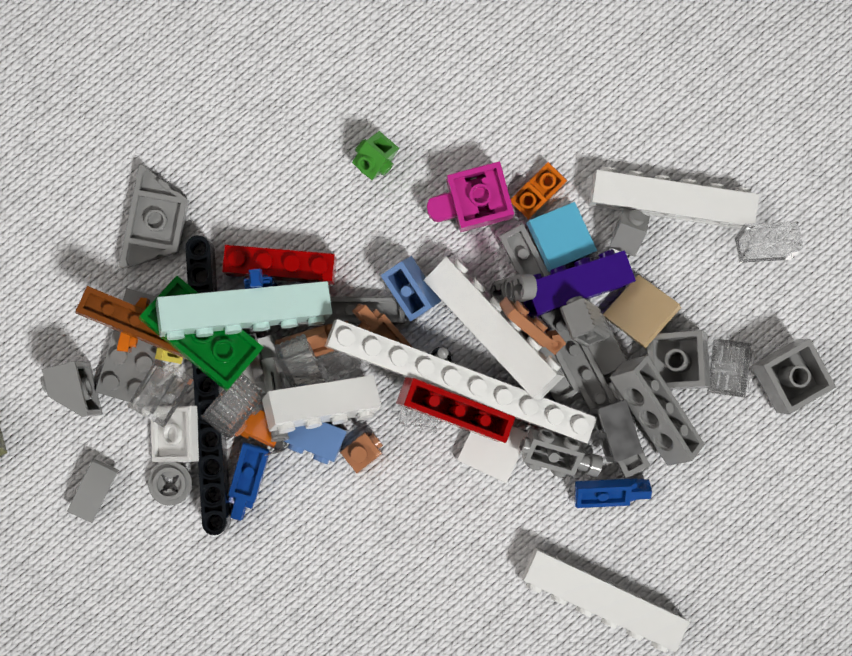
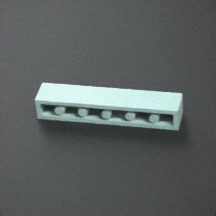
M328 281L157 297L156 300L159 336H167V340H179L185 338V334L195 333L196 337H208L214 335V331L224 330L225 334H237L242 332L243 328H253V331H265L270 329L272 325H281V328H293L301 322H308L310 326L324 324L325 320L332 315Z

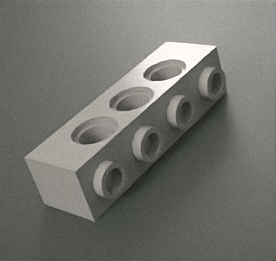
M648 355L623 362L610 376V379L623 399L627 400L629 408L667 466L693 461L705 443Z

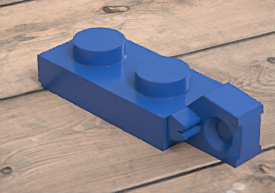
M262 269L249 270L250 278L244 279L245 289L278 286L272 277L262 273Z
M243 442L228 496H230L228 502L234 504L230 518L241 521L244 518L246 508L253 509L269 455H264L269 453L271 449Z
M649 479L575 481L574 503L577 508L630 506L632 501L651 499L652 496Z

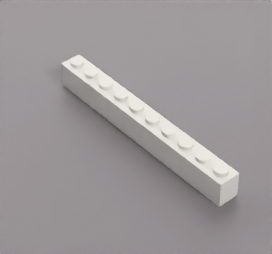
M338 319L334 320L325 344L327 348L407 378L418 379L582 443L588 444L597 417L544 397L541 400L533 399L526 390Z

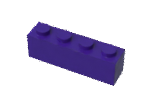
M614 249L605 251L598 255L599 259L591 261L590 257L574 262L575 267L566 269L565 265L550 270L551 275L542 277L541 273L535 274L534 277L537 282L536 296L532 300L524 301L525 307L530 311L528 315L534 318L560 309L567 305L566 302L571 298L581 296L587 300L635 282L636 279L625 250L615 253Z

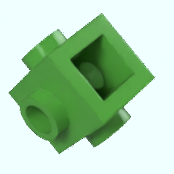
M378 131L369 139H364L356 147L355 152L358 154L352 161V164L361 173L373 180L380 174L385 176L394 165L391 161L400 148L382 132Z

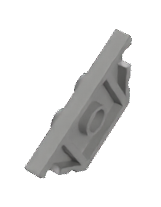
M143 165L138 166L119 267L125 269L179 253L189 200Z

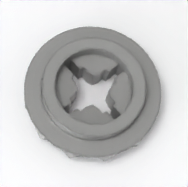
M164 462L155 467L151 472L148 480L149 492L160 504L167 506L177 505L186 500L191 492L193 478L190 476L188 468L178 462ZM179 476L175 482L177 490L170 488L162 491L167 484L165 477L171 479Z

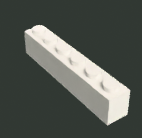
M601 167V170H596L593 174L589 206L623 211L625 207L630 210L640 211L644 215L749 230L755 227L759 194L751 193L749 188L737 187L735 190L724 189V185L709 183L708 186L697 185L698 182L691 179H682L681 182L671 181L669 176L655 175L654 178L644 177V173L638 171H628V174L617 173V169L612 167Z
M445 257L424 279L426 284L533 399L541 400L564 377L559 371L561 365L552 356L546 357L540 351L542 346L532 337H527L521 331V328L507 318L500 307V301L494 296L490 298L484 292L487 287L478 278L472 279L467 274L469 268L458 258L452 260Z
M537 547L534 548L522 575L523 580L527 582V588L537 593H541L542 590L552 594V600L566 605L568 601L577 606L576 611L588 617H591L592 613L602 617L601 622L614 629L619 625L627 629V635L639 641L642 640V637L651 640V646L665 653L668 649L677 652L690 623L682 615Z

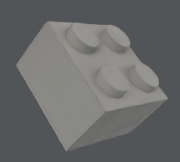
M796 339L751 365L776 413L791 414L836 388L811 339Z

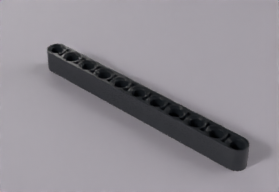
M192 236L188 239L185 248L187 284L198 293L217 292L214 245L203 236ZM205 243V253L196 256L194 252L196 245ZM206 269L208 278L203 283H198L196 280L197 272ZM192 363L195 406H197L198 469L202 527L206 533L215 536L227 530L231 524V507L228 502L230 496H228L229 475L226 428L224 427L223 388L215 381L213 390L206 392L203 389L202 383L208 376ZM208 404H212L216 408V415L213 419H208L204 415V409ZM210 431L214 432L218 437V442L214 447L206 443V435ZM210 459H215L219 463L220 468L216 474H212L207 468ZM211 487H217L221 491L219 501H214L210 498L209 490ZM214 514L219 515L223 520V526L220 529L213 527L210 520Z

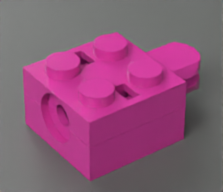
M500 161L447 175L446 182L449 192L433 196L427 203V214L433 221L442 222L456 218L460 233L510 220L514 216Z

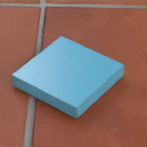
M575 202L526 222L548 272L597 251Z

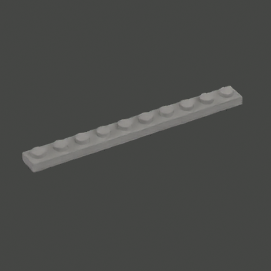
M523 224L498 237L518 275H535L541 273L542 277L550 275ZM557 309L540 315L541 320L548 326L547 330H556L567 343L559 351L572 373L589 411L592 408L616 401L589 348L571 339L561 310ZM644 452L617 462L624 478H628L651 466Z

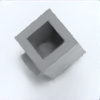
M624 207L614 228L609 248L618 251L625 250L626 254L636 256L647 233L650 216Z

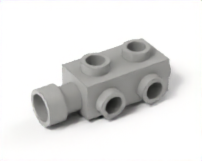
M530 428L527 437H523L520 442L519 452L522 454L523 462L530 469L538 471L541 467L547 468L557 477L564 478L567 474L575 476L577 469L584 471L586 475L597 477L603 466V457L593 453L586 455L581 442L578 440L554 435L546 429L537 430Z

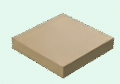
M638 274L635 278L636 281L628 285L603 315L609 322L646 348L681 309V306Z

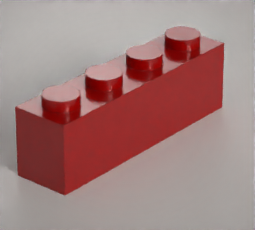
M225 245L222 272L227 276L250 278L249 270L262 269V273L272 277L273 280L302 283L328 281V285H335L337 258L335 254Z
M405 377L396 404L501 443L507 442L515 417L415 378Z

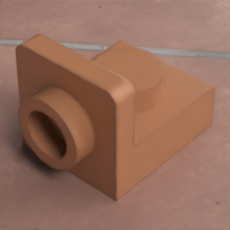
M364 432L340 453L353 470L358 473L383 453L380 450L383 444L374 433L369 436L367 432Z

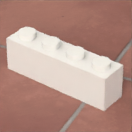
M374 375L268 391L262 399L269 432L278 430L280 434L292 432L295 430V427L305 426L306 429L317 428L322 423L332 421L333 425L347 422L348 418L358 417V420H366L374 417V413L382 407Z

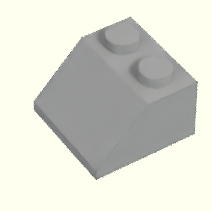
M697 330L661 333L647 346L648 357L670 390L711 388L708 336L706 332Z
M71 361L42 369L41 386L44 392H47L48 397L81 417L103 415L98 393L95 392L96 384L90 362Z

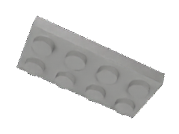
M126 288L123 301L135 305L143 297L148 298L151 304L156 299V296ZM114 330L95 392L144 407H150L163 364V360L155 359L157 347L138 339L137 347H132L131 353L117 351L121 332Z

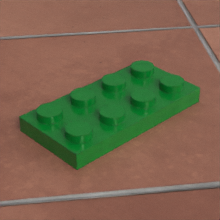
M176 276L157 297L197 294L198 292L179 276ZM156 297L139 316V320L159 335ZM225 330L214 331V335L208 337H196V333L185 334V338L179 340H167V336L161 337L225 391H228L264 348L244 330L237 334H225Z

